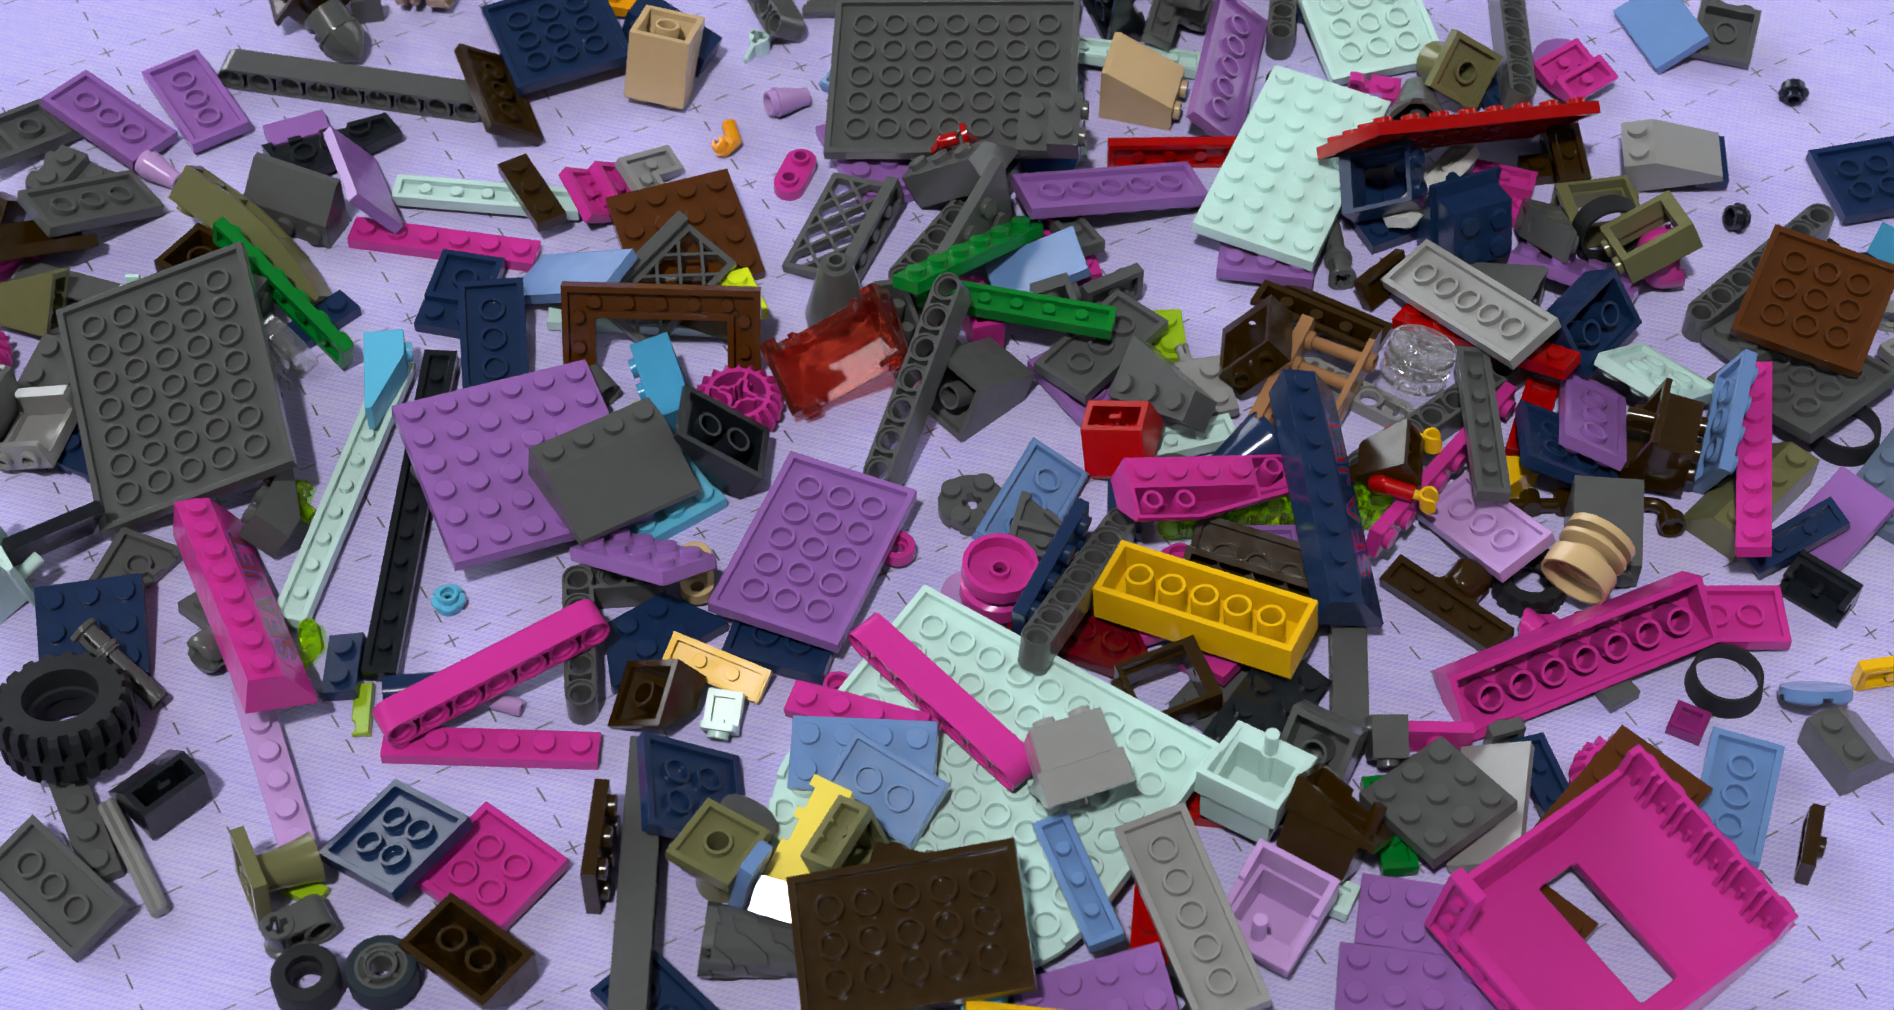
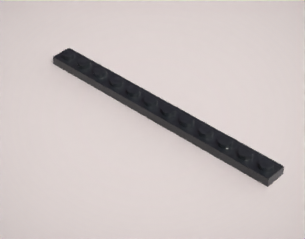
M424 349L415 400L453 391L459 360L457 351ZM406 449L404 450L361 666L362 679L382 680V676L398 675L401 667L430 508L422 488L410 473L411 461Z

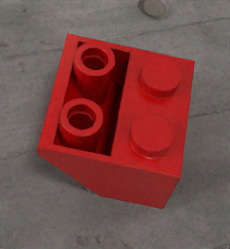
M1088 400L1080 429L1085 471L1089 473L1088 479H1111L1123 458L1155 457L1164 420L1149 401Z

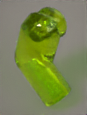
M296 479L295 484L300 517L310 525L317 511L316 508L307 503V498L311 496L309 491L313 490V487L307 480Z
M305 618L298 624V637L301 646L299 656L305 670L310 667L324 650L321 628L311 618Z

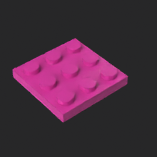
M486 801L470 816L474 827L414 886L438 903L451 892L506 931L570 867L569 859Z

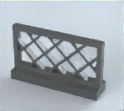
M833 172L782 264L783 272L815 279L820 260L825 255L817 258L814 251L831 244L834 250L832 252L844 253L851 258L858 279L861 282L905 200L899 178L887 176L885 181L881 182ZM838 184L851 187V190L835 196L834 194ZM869 191L878 192L876 197L863 202L860 196ZM856 197L859 204L843 211L840 204ZM836 206L839 213L822 219L823 211ZM862 212L865 213L866 216L862 221L850 225L848 218ZM844 221L846 228L832 234L829 233L827 227ZM820 230L824 231L825 237L809 243L808 238L811 234ZM851 235L853 238L851 243L838 249L834 242ZM810 253L813 258L812 261L805 264H795L797 258Z
M678 210L636 252L638 256L637 261L619 283L655 282L660 284V281H678L679 284H683V281L701 280V284L706 285L705 280H710L707 285H719L736 268L737 262L688 223L689 218ZM689 235L699 244V252L681 253L680 243ZM700 259L701 273L682 274L681 260ZM704 259H718L725 266L719 272L705 273ZM663 260H677L678 274H659L658 265ZM655 269V274L649 275ZM607 318L636 343L646 339L639 332V324H658L659 333L657 335L665 332L670 335L683 321ZM662 323H668V324L662 329Z

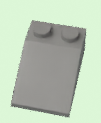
M1656 119L1621 123L1625 175H1628L1632 187H1636L1638 192L1723 181L1718 132Z

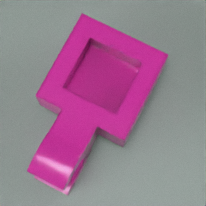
M1350 72L1347 87L1363 93L1382 94V99L1391 101V108L1400 92L1401 79L1371 74V78L1368 80L1360 72Z

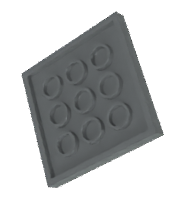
M1780 353L1766 361L1772 362L1773 366L1772 424L1809 444L1894 385V367L1870 355H1867L1858 379L1784 353ZM1722 368L1708 376L1707 380L1715 383L1716 374Z

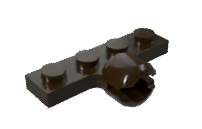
M1400 554L1380 577L1381 586L1479 651L1507 641L1514 635V628L1478 604L1480 598L1490 588L1491 576L1482 565L1470 558L1458 559L1446 575L1437 577Z

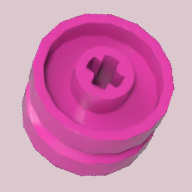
M988 534L972 541L963 553L959 595L962 604L998 624L1012 622V609L1039 564L1035 550L1026 541L1010 534Z

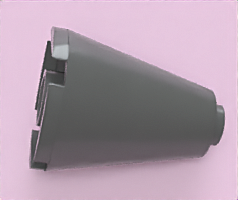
M1412 77L1403 84L1387 116H1392L1394 121L1401 120L1403 115L1420 113L1421 118L1429 117V114L1432 112L1442 111L1443 108L1435 91L1424 85L1426 79L1423 77ZM1435 148L1423 149V151L1428 153Z
M832 252L826 254L820 260L805 309V318L809 329L812 331L813 328L819 332V337L833 341L851 339L856 336L857 331L867 327L870 317L869 306L851 258L844 253Z

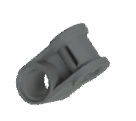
M311 894L264 916L260 923V931L265 938L264 948L266 954L276 960L285 950L293 946L313 943L319 945L327 942L338 931V925L322 897L317 894ZM273 922L276 923V930L273 929ZM282 941H285L286 949H283Z

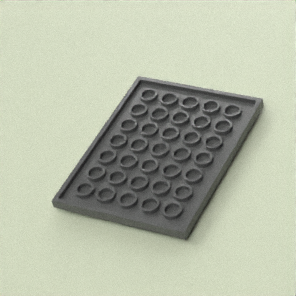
M836 0L823 148L824 159H915L920 155L925 157L932 156L930 148L935 144L936 138L942 134L953 131L957 132L960 144L952 146V149H956L964 143L959 128L961 123L966 124L969 133L977 136L978 142L988 141L1016 148L1021 97L1051 98V91H1077L1081 0ZM1019 156L1014 157V159H1072Z
M241 241L56 310L93 501H100L105 510L98 523L99 531L105 538L117 534L120 528L126 527L131 529L174 513V502L193 498L212 499L298 467L247 250Z

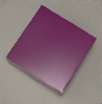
M1678 700L1665 733L1699 746L1712 713Z

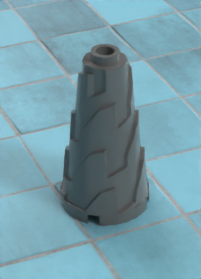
M708 901L697 977L724 979L797 977L792 925L790 923L757 915L754 912L719 902Z

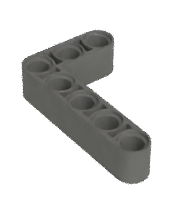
M585 564L570 566L562 575V609L582 599L592 600L598 609L636 607L662 592L665 593V586ZM598 645L564 662V694L569 719L577 725L591 724L599 716Z

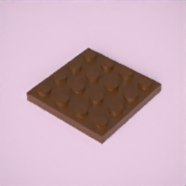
M727 168L605 198L606 207L621 249H633L636 253L680 210L689 218L688 223L737 262L734 270L748 267L754 281L765 278L763 264ZM688 235L680 243V252H699V244ZM700 259L681 260L682 274L701 273ZM704 259L705 273L719 272L725 266L718 259ZM663 260L658 265L659 274H678L677 260ZM655 269L649 275H654ZM701 280L683 281L685 285H702ZM660 281V284H679L678 281ZM641 282V283L656 284L655 282Z
M1775 224L1729 334L1858 379L1894 290V264Z

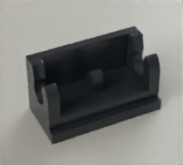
M1804 549L1801 550L1797 558L1787 568L1783 575L1786 578L1780 584L1783 598L1835 629L1838 628L1856 606L1864 586L1862 583Z

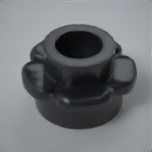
M1796 78L1788 79L1780 86L1778 92L1779 100L1785 102L1788 106H1798L1809 96V90L1806 88L1804 81Z
M1739 202L1734 205H1728L1723 212V225L1727 230H1735L1736 234L1745 230L1751 222V213L1746 205Z

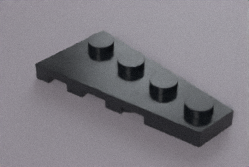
M386 112L347 122L346 128L336 129L369 154L403 139L401 129ZM328 128L318 130L319 135L304 139L300 135L287 138L288 143L274 146L271 142L261 145L265 155L325 175L337 170L323 135Z

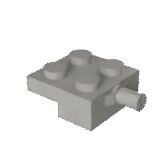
M1181 343L1176 345L1175 351L1177 352L1179 362L1174 364L1217 402L1212 416L1229 413L1230 417L1238 416L1239 406L1233 389L1218 375L1220 355L1193 359L1187 343H1183V347Z

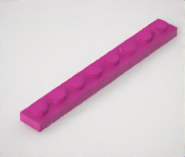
M1756 361L1755 366L1758 367V374L1749 391L1752 401L1742 422V425L1745 426V433L1741 442L1737 445L1736 557H1772V362Z
M1507 381L1496 391L1500 421L1502 418L1507 420L1516 407V402L1513 399L1517 387ZM1464 427L1423 470L1422 485L1415 489L1420 490L1425 486H1433L1438 492H1442L1449 482L1450 475L1453 472L1458 474L1462 470L1468 457ZM1397 498L1370 527L1366 539L1369 556L1375 559L1384 548L1389 550L1396 541L1398 532L1401 529L1407 530L1411 526L1416 513L1420 510L1418 500L1412 499L1411 502Z

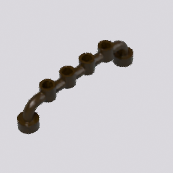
M1528 488L1521 491L1519 498L1510 499L1509 502L1530 517L1537 516L1541 512H1556L1559 516L1564 517L1571 489L1560 488L1553 493V498H1540L1538 490ZM1644 497V511L1659 513L1656 522L1659 533L1662 536L1668 538L1676 537L1686 530L1684 515L1680 510L1673 509L1670 504L1659 498Z

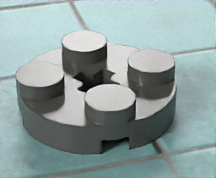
M987 473L963 475L946 480L941 486V492L938 497L940 520L949 529L951 525L953 528L959 529L960 534L972 536L1001 487ZM967 502H976L977 508L971 509L969 505L964 504Z

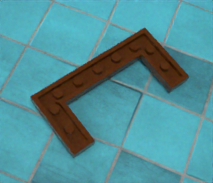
M562 281L563 364L584 359L588 366L598 364L596 318L726 321L728 367L730 369L736 368L738 363H740L742 368L747 369L750 365H753L755 371L762 369L761 287Z
M1622 724L1536 825L1617 770L1627 752L1638 744L1657 759L1660 767L1673 781L1683 787L1686 795L1699 809L1712 795L1713 788ZM1548 885L1540 888L1545 897L1587 942L1598 929L1599 923Z

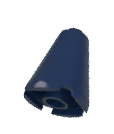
M1253 412L1244 419L1211 456L1281 454L1277 431L1264 416L1257 419V412Z

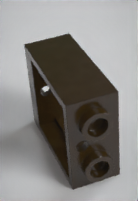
M1272 294L1222 329L1218 375L1240 396L1291 361L1293 314ZM1254 321L1255 324L1250 325L1248 322Z
M1194 635L1114 665V679L1111 680V685L1138 699L1131 686L1132 683L1183 664L1200 697L1161 711L1183 724L1218 712L1222 708L1223 692Z

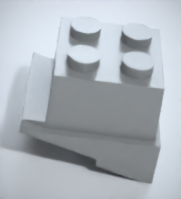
M1089 705L1081 706L1069 711V717L1055 721L1054 717L1043 718L1032 724L1033 729L1028 731L1023 745L1034 779L1033 784L1028 786L1030 794L1040 799L1041 805L1045 808L1051 809L1074 801L1076 808L1080 809L1091 804L1088 796L1135 781L1124 747L1117 748L1101 707L1090 710Z

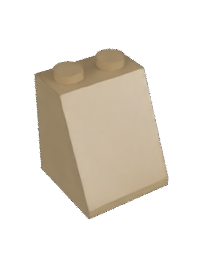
M646 5L629 31L624 97L633 98L641 103L651 102L660 104L668 109H683L692 93L705 17Z
M1115 32L1101 72L1099 117L1170 131L1173 120H1179L1182 101L1179 100L1180 98L1185 99L1188 91L1189 81L1184 80L1185 67L1123 33Z

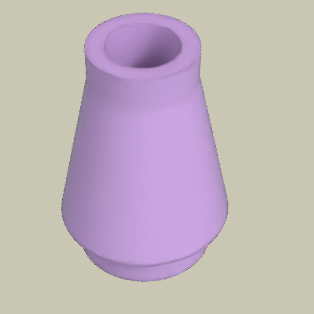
M771 87L770 91L764 92V108L769 116L774 115L778 118L801 107L809 106L811 104V95L806 87Z
M146 150L141 153L134 167L135 171L139 173L140 178L169 187L172 190L181 175L157 151L151 152Z

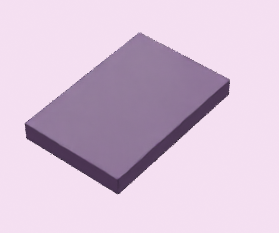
M1841 466L1797 514L1799 515L1830 496L1833 498L1850 522L1851 528L1809 551V553L1839 571L1850 562L1894 513L1893 500L1844 466Z

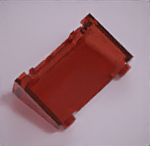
M872 282L858 290L861 299L856 297L850 299V305L800 333L791 332L787 334L788 338L777 343L775 338H771L759 345L792 416H804L805 420L813 419L822 414V408L889 371L891 373L900 371L909 345L895 303L887 288Z

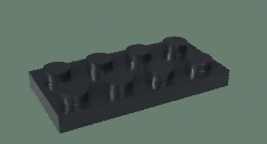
M1301 659L1291 679L1252 667L1202 734L1221 743L1235 723L1240 720L1263 732H1266L1269 728H1276L1281 736L1293 705L1304 699L1315 704L1329 686L1331 680L1303 659Z

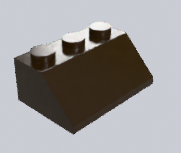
M451 892L398 943V948L482 1010L514 1003L539 977L536 956L533 951Z

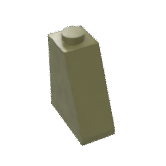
M60 268L0 281V326L38 336H43L44 333L50 335L60 333L56 310L66 307L70 269Z

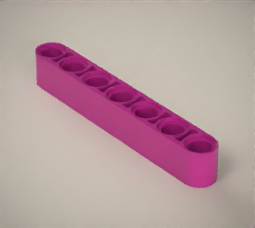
M582 599L382 700L374 707L372 712L373 718L389 744L394 746L404 744L600 644L608 637L610 626L592 600Z
M875 612L847 634L850 644L862 658L920 711L930 713L932 721H938L940 729L1006 789L1013 791L1032 775L1024 743L882 615Z

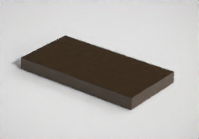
M459 43L454 53L486 133L538 147L543 141L539 126L526 95L518 96L501 56Z

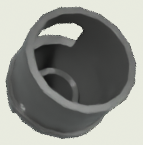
M329 0L316 8L308 16L304 27L310 34H316L321 39L319 48L330 58L346 63L360 62L362 60L365 50L364 30L358 18L350 13L341 0Z

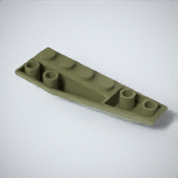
M185 166L168 197L178 204L177 209L181 213L189 217L195 216L202 221V225L213 230V222L224 216L232 225L235 224L242 230L245 238L253 246L261 248L267 260L275 268H281L286 274L288 281L297 289H302L307 294L311 303L323 302L332 295L325 281L303 251L268 214L203 166Z

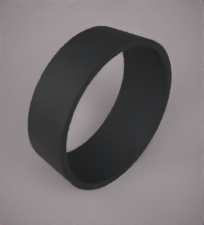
M1605 195L1588 202L1578 211L1572 222V226L1579 236L1578 248L1589 259L1599 260L1604 263L1612 262L1611 258L1614 256L1608 258L1603 249L1592 250L1585 248V235L1591 225L1601 217L1612 213H1626L1636 208V205L1629 198L1621 195ZM1639 238L1622 247L1627 253L1636 248Z
M1865 405L1851 415L1863 421L1874 433L1875 438L1866 445L1858 447L1842 446L1832 442L1824 435L1813 443H1808V445L1817 456L1831 464L1844 467L1863 465L1880 445L1881 422L1876 413Z
M1715 644L1704 648L1697 654L1685 674L1684 686L1688 697L1695 706L1711 712L1714 717L1736 719L1752 713L1759 706L1763 694L1764 671L1756 657L1747 650L1731 644ZM1712 658L1735 661L1753 674L1758 683V688L1752 694L1739 699L1717 696L1702 685L1697 676L1696 665Z

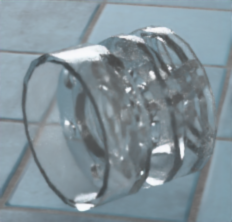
M268 314L263 321L278 384L286 391H291L293 384L286 373L291 372L303 379L318 365V360L310 348L288 325L275 315Z
M1407 324L1398 326L1391 332L1384 358H1382L1374 381L1376 390L1384 399L1392 404L1408 410H1416L1444 391L1447 378L1450 376L1458 353L1455 344L1439 331L1423 325Z

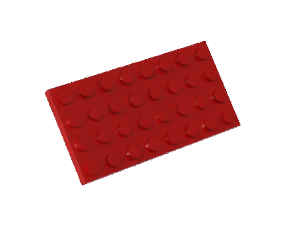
M1576 97L1566 100V103L1559 104L1558 99L1540 102L1539 106L1533 107L1531 102H1524L1512 105V109H1504V105H1495L1484 108L1485 111L1477 112L1476 108L1473 107L1458 110L1457 114L1449 115L1448 110L1430 113L1429 117L1421 118L1420 113L1403 115L1401 120L1394 121L1392 116L1374 118L1371 123L1358 125V129L1346 130L1342 132V135L1327 138L1328 143L1316 147L1318 160L1339 158V154L1406 139L1411 140L1422 147V149L1452 145L1534 138L1545 134L1547 128L1552 126L1569 125L1601 113L1599 100L1586 102L1585 97Z

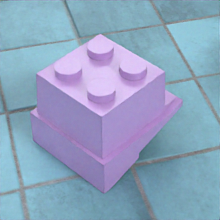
M1262 838L1258 840L1242 867L1227 899L1254 961L1287 978L1337 900L1341 880Z

